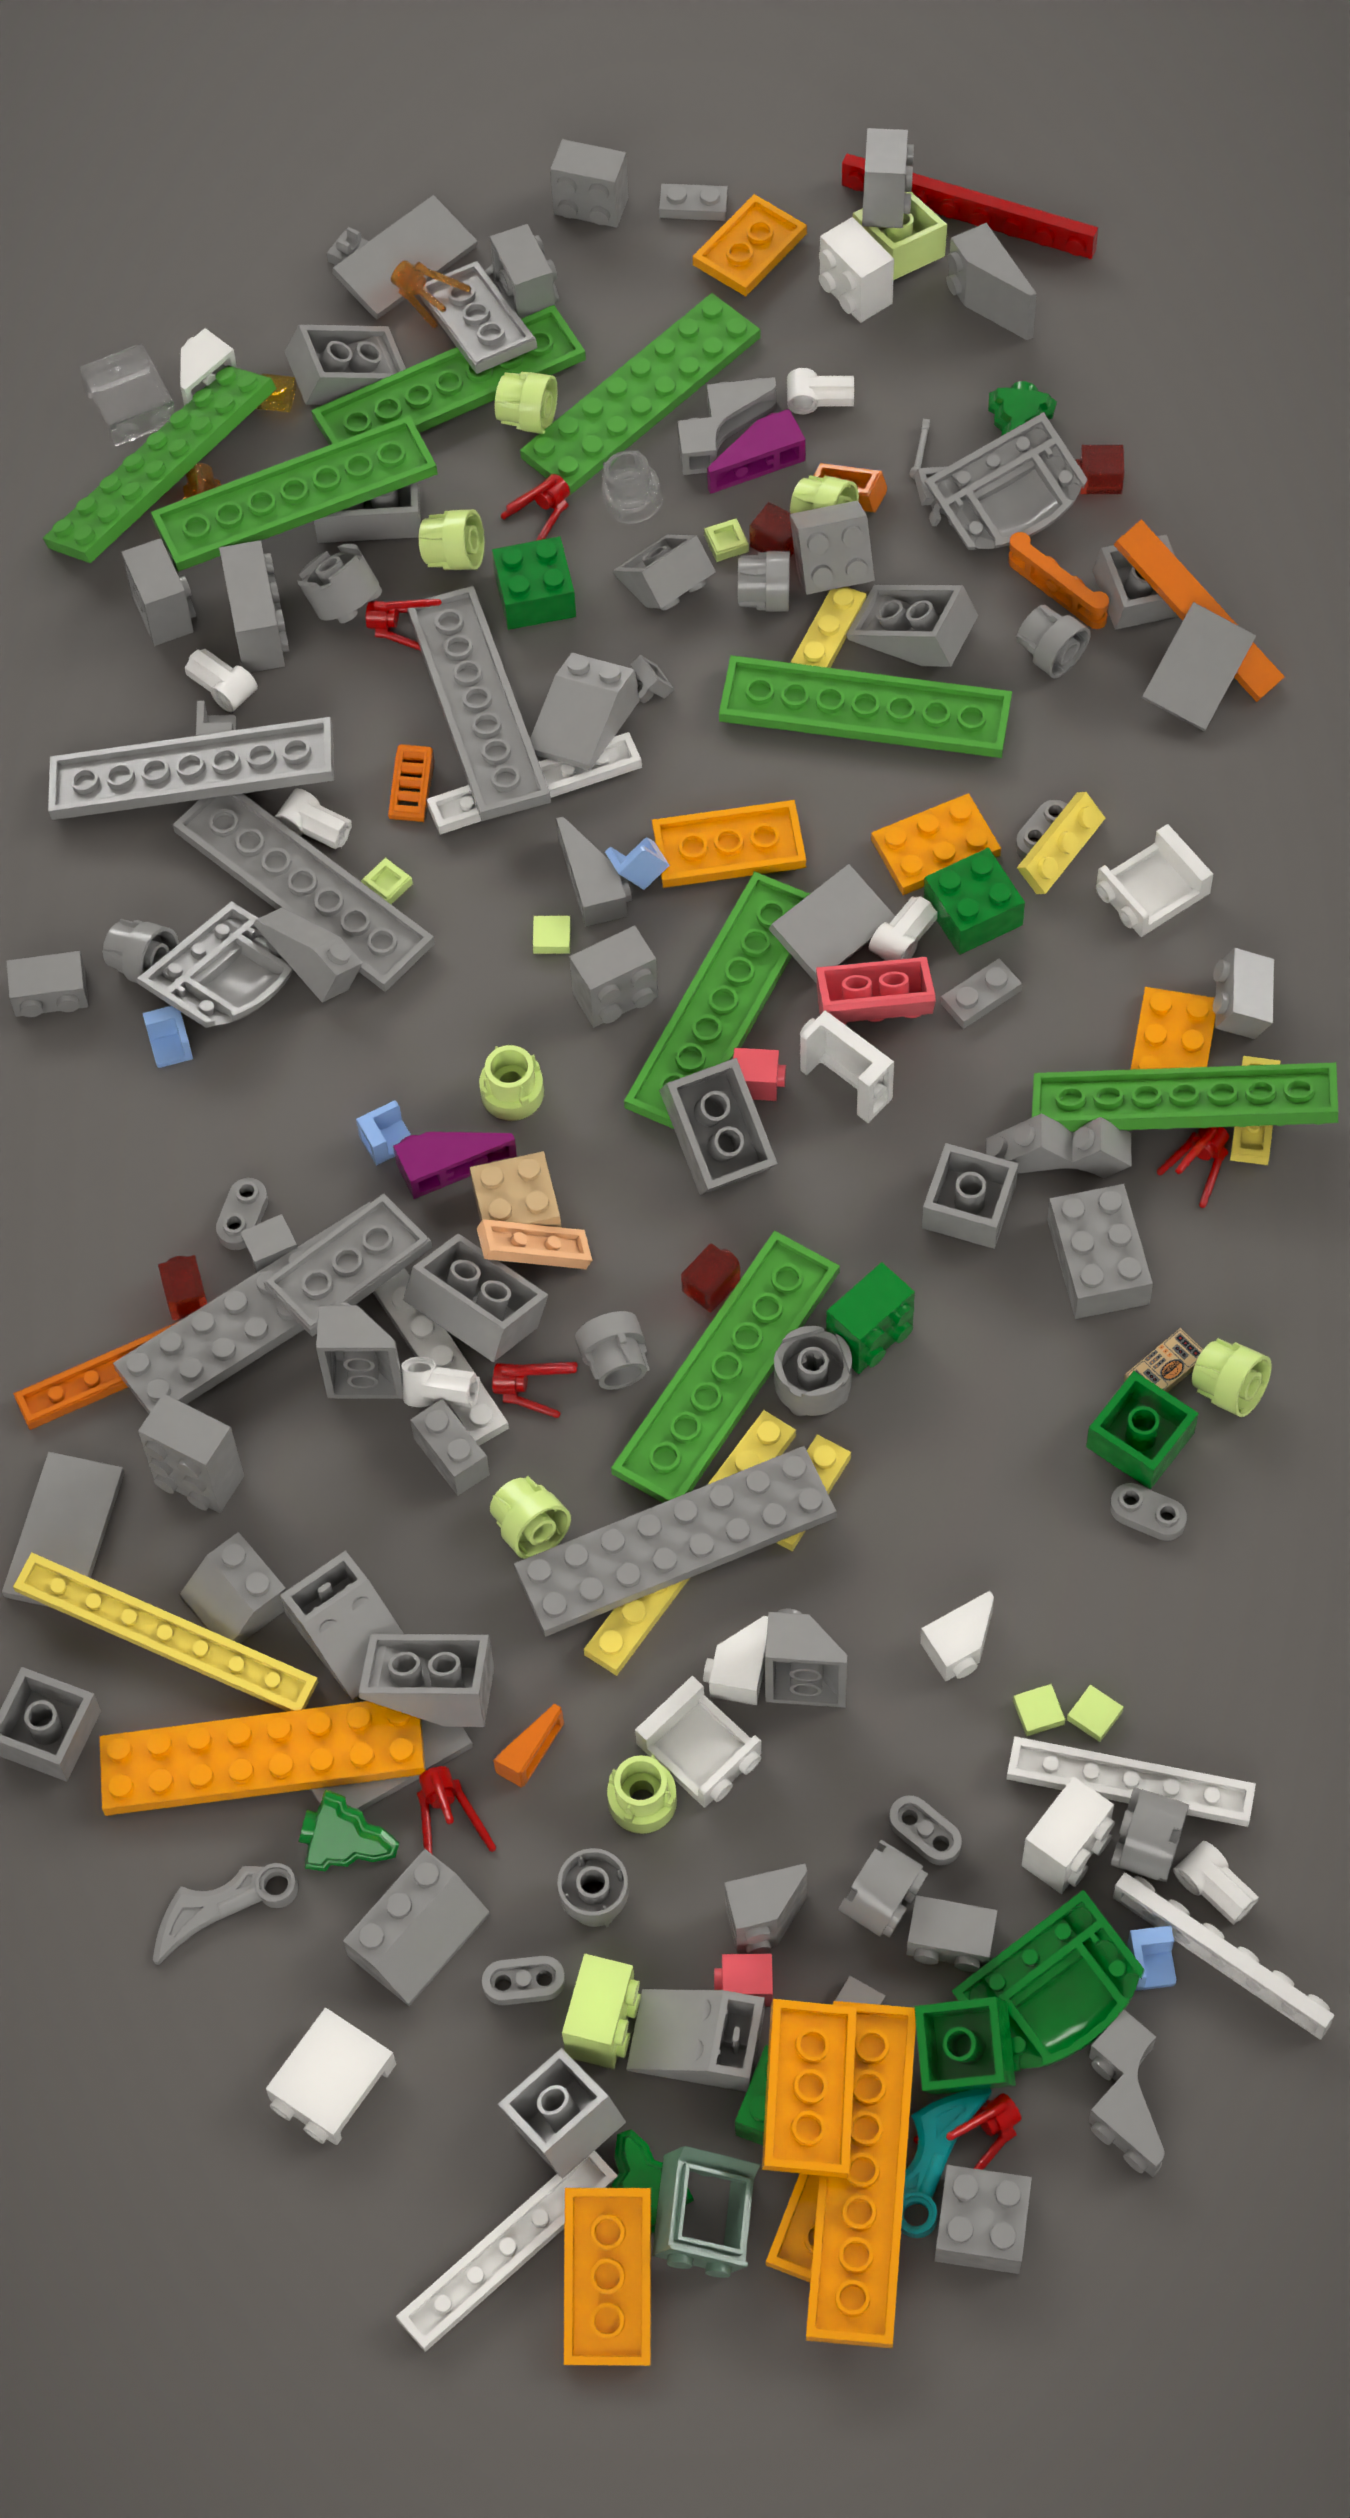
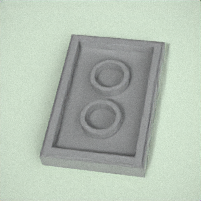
M1193 602L1141 698L1205 731L1256 635Z
M848 864L772 923L769 930L817 984V967L841 965L868 944L878 927L884 922L890 923L895 915Z

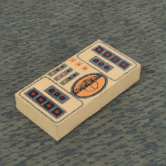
M1180 1328L1129 1370L1124 1376V1381L1135 1371L1164 1391L1169 1392L1193 1371L1203 1349Z

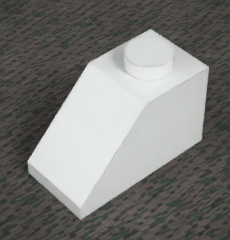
M206 328L195 337L188 339L181 348L180 387L184 406L192 400L193 395L205 386H209L216 380L215 376L221 369L226 368L228 365L237 368L234 349Z
M990 1591L921 1628L920 1644L945 1682L955 1676L958 1679L968 1676L977 1668V1664L980 1663L993 1611L994 1596Z
M768 1616L761 1617L718 1644L714 1659L707 1658L703 1682L709 1683L710 1697L757 1705L765 1669Z

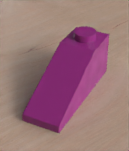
M790 409L779 413H771L757 420L707 467L708 490L710 494L806 461V439Z
M428 1131L420 1135L407 1136L400 1143L393 1145L396 1164L413 1199L470 1177V1167L517 1157L515 1138L512 1133Z

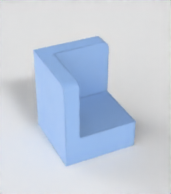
M648 837L643 839L627 856L612 847L605 851L618 874L643 890L670 866L656 843Z
M168 1006L142 1013L158 1068L193 1059L181 1011L173 1006Z
M396 1100L356 1119L359 1137L376 1166L395 1157L393 1145L400 1143L402 1139L411 1135L402 1121L400 1106Z
M1171 1925L1130 1930L1127 1942L1128 1948L1145 1969L1142 1979L1139 1977L1135 1991L1175 1986L1177 1979L1172 1957L1174 1937Z

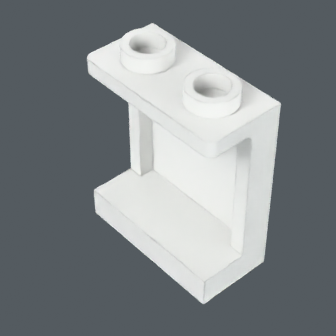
M1167 824L1156 831L1155 843L1111 871L1106 865L1099 868L1096 890L1104 902H1110L1118 911L1124 925L1128 928H1133L1142 937L1209 895L1213 873Z
M826 1010L816 1020L812 1018L803 1026L800 1032V1071L808 1075L819 1063H823L858 1090L857 1115L869 1123L893 1098L894 1061Z
M693 1676L635 1729L636 1744L650 1757L653 1754L659 1760V1763L670 1772L673 1779L704 1808L713 1800L716 1802L721 1801L732 1789V1782L741 1773L749 1774L761 1760V1740L756 1735L750 1738L704 1695V1686Z
M325 2007L266 2087L269 2099L272 2101L270 2107L288 2121L293 2116L305 2124L304 2131L316 2141L324 2144L326 2140H329L333 2144L338 2145L342 2139L340 2134L342 2129L381 2075L387 2078L396 2066L394 2054Z

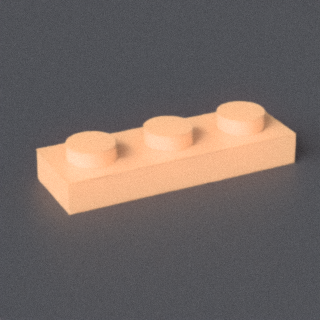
M483 1219L477 1227L484 1259L587 1269L593 1261L585 1230Z

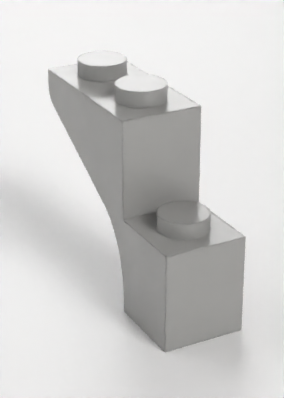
M775 377L707 384L709 417L677 421L678 444L683 475L707 473V467L717 459L718 449L727 438L775 410Z
M1041 1113L986 1138V1154L1019 1163L1018 1174L1054 1169H1078L1093 1173L1101 1178H1106L1132 1166L1131 1133L1127 1130H1119L1102 1117L1086 1123L1075 1132H1070L1061 1123Z
M1123 2010L1091 2045L1089 2058L1092 2060L1091 2065L1094 2070L1106 2080L1113 2078L1116 2082L1091 2109L1088 2122L1092 2125L1091 2131L1099 2140L1107 2145L1113 2143L1125 2153L1123 2155L1124 2160L1139 2173L1146 2171L1151 2177H1154L1161 2168L1165 2151L1138 2082V2070L1144 2059L1153 2050L1156 2036L1126 2010Z

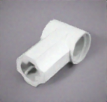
M808 368L792 370L787 376L788 409L793 413L804 415L814 412L820 406H854V376H817L813 370Z
M197 649L192 653L185 666L186 675L210 691L217 704L230 713L234 712L258 689L255 679L246 669L238 665L232 668L206 649Z
M299 788L293 790L275 815L276 819L299 836L305 834L334 849L342 848L352 828L351 820L321 806L311 793Z
M912 896L890 923L884 922L878 927L869 943V950L886 961L912 958L918 941L936 921L938 912L933 908L931 902L925 898Z
M412 1357L402 1363L403 1400L408 1406L427 1407L443 1399L446 1404L472 1408L477 1402L480 1390V1377L476 1376L475 1372L436 1367V1362L428 1357Z
M1202 1841L1173 1869L1174 1874L1188 1891L1197 1896L1201 1894L1234 1925L1249 1913L1259 1897L1228 1868L1225 1857L1216 1847L1207 1841Z

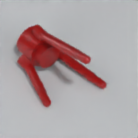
M551 474L540 485L506 506L507 510L501 514V518H508L535 500L542 509H554L536 541L546 539L560 514L569 507L565 499L570 495V488L562 477L557 474Z
M440 599L393 602L370 601L366 609V627L368 629H375V637L387 638L421 651L418 642L389 630L391 627H397L399 613H408L407 608L439 606L442 601Z
M1224 1127L1200 1128L1197 1133L1193 1132L1188 1140L1157 1169V1174L1163 1175L1188 1151L1189 1153L1175 1169L1177 1174H1181L1196 1156L1205 1161L1213 1158L1214 1161L1199 1203L1201 1208H1205L1211 1196L1221 1164L1229 1153L1224 1147L1229 1140L1227 1130Z
M577 1362L523 1365L496 1363L492 1379L493 1393L503 1394V1403L517 1404L536 1412L559 1418L561 1413L558 1410L520 1397L518 1393L526 1392L529 1375L573 1374L577 1372L578 1364Z
M437 1766L424 1771L419 1776L422 1790L417 1792L421 1807L424 1849L433 1855L429 1805L431 1804L436 1809L441 1808L446 1823L449 1825L453 1824L454 1818L450 1804L455 1801V1796L488 1850L494 1852L496 1846L465 1796L460 1780H453L450 1770L446 1766Z
M1001 2093L991 2101L987 2100L970 2120L948 2132L946 2138L952 2141L979 2125L987 2135L992 2137L997 2134L999 2137L973 2168L983 2170L1005 2143L1017 2136L1013 2127L1021 2122L1022 2117L1013 2100L1007 2094ZM918 2135L913 2138L916 2144H918Z

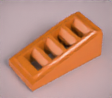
M820 463L813 475L824 478L825 475L853 481L858 486L859 503L863 510L875 513L887 492L883 473L878 470Z
M398 745L388 812L389 819L425 821L427 799L429 798L435 763L431 747ZM404 774L422 775V777H406ZM402 788L418 789L420 792L402 791ZM399 801L418 802V806L399 805Z
M553 1704L493 1760L495 1772L521 1788L525 1786L564 1725L562 1708Z

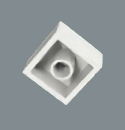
M853 217L820 236L819 282L826 292H831L839 300L841 307L846 313H851L861 323L893 304L894 258Z
M1073 1776L1026 1837L1021 1866L1060 1894L1065 1891L1069 1884L1076 1887L1088 1870V1866L1085 1864L1093 1853L1099 1856L1112 1838V1835L1109 1833L1115 1824V1821L1112 1820L1114 1804Z

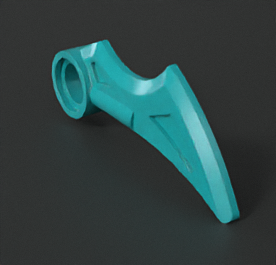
M990 2088L969 2090L947 2096L911 2115L918 2133V2147L913 2161L905 2171L901 2232L906 2236L916 2239L923 2238L932 2233L937 2226L938 2213L932 2198L952 2148L958 2139L957 2137L949 2141L946 2138V2134L973 2117L992 2096ZM913 2204H921L929 2212L927 2221L920 2226H912L904 2219L906 2209Z

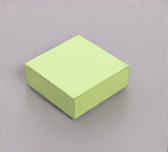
M737 518L704 528V536L716 562L749 552V544Z
M386 857L361 880L364 885L390 904L394 903L413 885L412 877Z
M534 916L533 954H570V916Z
M1052 1684L1013 1696V1702L1026 1736L1065 1725V1718Z
M1089 1685L1067 1715V1721L1101 1742L1122 1714L1124 1707L1092 1685Z

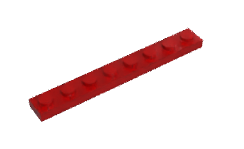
M846 153L842 161V186L864 192L865 158ZM913 173L911 192L936 214L976 226L987 223L991 230L1038 243L1041 246L1065 251L1075 256H1082L1088 259H1092L1094 256L1098 236V227Z

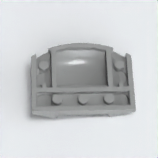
M1043 412L925 479L924 483L967 549L976 550V548L993 549L1008 546L1010 537L1016 532H1024L1031 537L1058 520L1073 505L1081 488L1084 489L1088 479Z
M231 901L137 978V984L205 1028L238 1021L258 1010L285 985L293 969L254 926V922L258 918Z

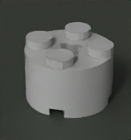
M355 544L337 546L340 552L332 556L329 555L328 551L318 555L299 574L302 581L297 580L298 585L321 620L338 619L340 623H346L358 614V608L366 602L376 599L382 593L379 581Z
M804 1326L788 1333L774 1356V1385L782 1403L796 1416H818L832 1412L847 1401L851 1389L852 1355L846 1341L838 1334L835 1336L830 1332L824 1331V1328L819 1326Z
M1134 1787L1121 1824L1120 1838L1116 1844L1111 1866L1157 1881L1167 1882L1189 1804Z
M880 1840L877 1848L874 1849L852 1884L850 1893L843 1899L838 1911L879 1937L883 1933L890 1938L907 1909L901 1905L902 1901L906 1900L911 1904L928 1873L922 1870L923 1865L885 1841Z

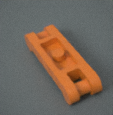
M1024 532L1012 534L1009 543V566L1090 628L1101 629L1105 627L1109 607L1108 595L1101 591L1093 592L1085 586L1079 577L1070 575L1059 566L1055 559L1045 556L1030 544L1031 539L1028 534Z

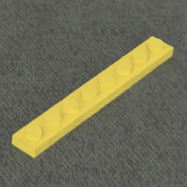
M763 1410L708 1484L782 1455L796 1437V1429ZM690 1578L613 1609L584 1648V1655L617 1676Z
M32 1552L13 1586L17 1593L285 1711L305 1709L318 1684V1679L315 1676Z

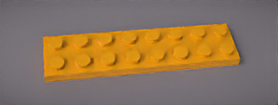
M369 1701L99 1736L102 1810L105 1816L421 1775L426 1771L422 1719Z
M833 2001V2005L857 2007L850 2169L847 2178L819 2175L806 2341L893 2349L916 2033L915 2008Z

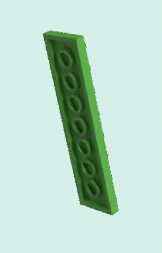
M711 293L544 430V434L537 435L521 448V459L545 478H548L551 474H557L562 477L570 488V495L573 494L761 338L760 328L715 294Z
M552 305L521 319L536 338L537 348L476 374L458 348L455 347L311 410L312 417L329 445L409 415L418 432L421 433L494 401L498 383L505 372L516 374L534 372L553 375L585 361L586 354L584 348L555 305Z
M229 365L221 369L215 376L216 380L209 386H205L197 391L189 403L181 410L172 414L165 425L157 432L151 434L136 452L127 456L123 464L111 475L102 479L100 485L87 497L81 499L66 517L53 525L52 530L43 537L47 547L79 560L92 563L277 389L272 378Z
M409 415L151 511V516L179 572L221 556L219 547L258 540L262 541L437 475V465Z
M731 655L719 710V722L1002 758L1012 691Z
M754 871L624 1100L625 1109L674 1129L659 1090L669 1082L733 1059L734 1048L742 1047L792 957L770 932L769 927L806 898L809 893Z
M1335 1062L1034 1073L1032 1117L1042 1113L1064 1125L1070 1132L1077 1131L1086 1123L1099 1117L1111 1122L1119 1130L1127 1131L1339 1123L1337 1064Z
M774 1230L611 1467L612 1475L662 1503L691 1492L773 1372L774 1356L782 1340L791 1331L804 1326L840 1273V1265Z

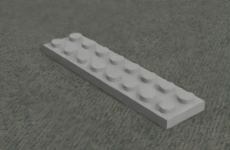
M474 586L425 598L440 599L442 603L439 606L407 608L408 616L481 821L551 803L548 786Z
M331 717L50 756L48 812L52 820L334 781Z
M243 793L200 799L173 824L174 832L276 910L284 908L339 936L363 962L358 972L384 992L435 945L433 935Z
M370 1202L115 1361L113 1365L116 1372L147 1413L150 1414L163 1393L184 1404H188L303 1331L304 1328L265 1289L264 1281L366 1207Z
M802 1446L514 1563V1568L546 1637L837 1518V1511L805 1446Z

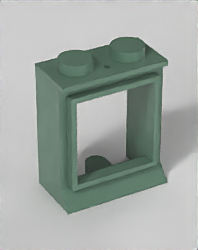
M688 2146L680 2147L665 2154L663 2157L652 2256L667 2259V2265L674 2268L689 2269L692 2268V2265L705 2268V2274L718 2278L730 2277L732 2272L747 2267L748 2262H745L753 2184L761 2164ZM689 2171L701 2176H712L731 2181L724 2246L682 2236Z

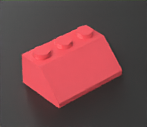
M927 957L816 968L820 1015L826 1010L840 1022L847 1024L848 1022L865 1020L879 1022L885 1018L895 1017L917 1018L921 1015L933 1014L936 998Z

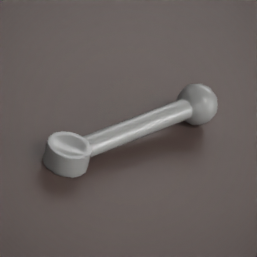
M923 418L915 464L909 472L912 479H915L914 474L917 469L921 468L930 428V419Z

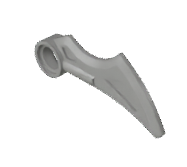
M272 1863L265 1867L242 1866L231 1881L214 1890L195 1891L181 1886L169 1904L161 1922L154 1948V1963L160 1965L175 1949L203 1928L261 1901L271 1908L286 1907L293 1902L298 1893V1883L294 1873L288 1866L281 1863ZM275 1876H282L288 1881L286 1890L279 1895H271L266 1892L267 1882Z

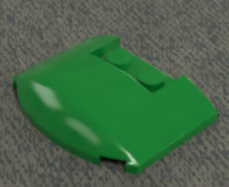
M1082 1890L951 1991L959 2001L998 1997L1008 2001L1014 2072H1019L1021 2069L1039 2068L1054 2064L1068 2058L1096 2040L1121 2012L1126 2009L1134 1995L1139 1977L1142 1979L1145 1969L1087 1893Z

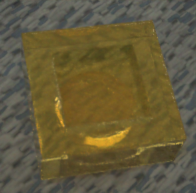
M262 373L263 376L272 378L277 389L257 409L290 412L297 387L295 377Z

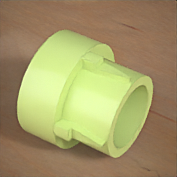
M505 372L496 390V419L501 420L502 424L517 426L516 429L544 434V430L553 423L556 411L558 391L555 376L534 372H521L520 374Z
M809 475V478L801 479L794 489L790 504V514L859 501L858 487L853 481L825 475L824 478Z
M476 510L444 511V514L429 515V518L422 520L419 528V549L421 557L428 564V567H443V570H474L480 567L484 556L485 540L482 521Z
M506 1045L498 1048L495 1046V1050L486 1059L485 1067L479 1079L482 1103L490 1114L499 1119L507 1121L524 1119L532 1115L543 1101L544 1086L539 1063L535 1060L534 1054L530 1055L521 1047Z
M1217 1338L1216 1341L1210 1342L1199 1355L1192 1373V1384L1198 1388V1393L1212 1399L1211 1403L1239 1417H1244L1257 1406L1267 1388L1271 1375V1360L1268 1356L1236 1342L1230 1344Z
M529 1476L513 1479L503 1485L493 1495L490 1504V1512L501 1528L502 1538L523 1559L556 1547L570 1527L571 1515L566 1507L554 1494L547 1491L544 1486L537 1485Z
M653 1754L651 1757L643 1755L630 1757L622 1762L617 1770L613 1769L609 1776L607 1788L608 1806L613 1819L622 1828L633 1833H651L661 1829L671 1820L677 1806L675 1781L670 1772L659 1763V1760ZM641 1789L648 1790L653 1794L652 1797L645 1800L631 1798L634 1792Z

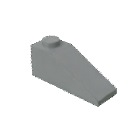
M564 817L556 818L558 840L585 927L627 917L626 902L632 901L628 881H621L611 861Z
M284 908L262 916L254 922V926L322 1003L349 990L363 962L339 936Z

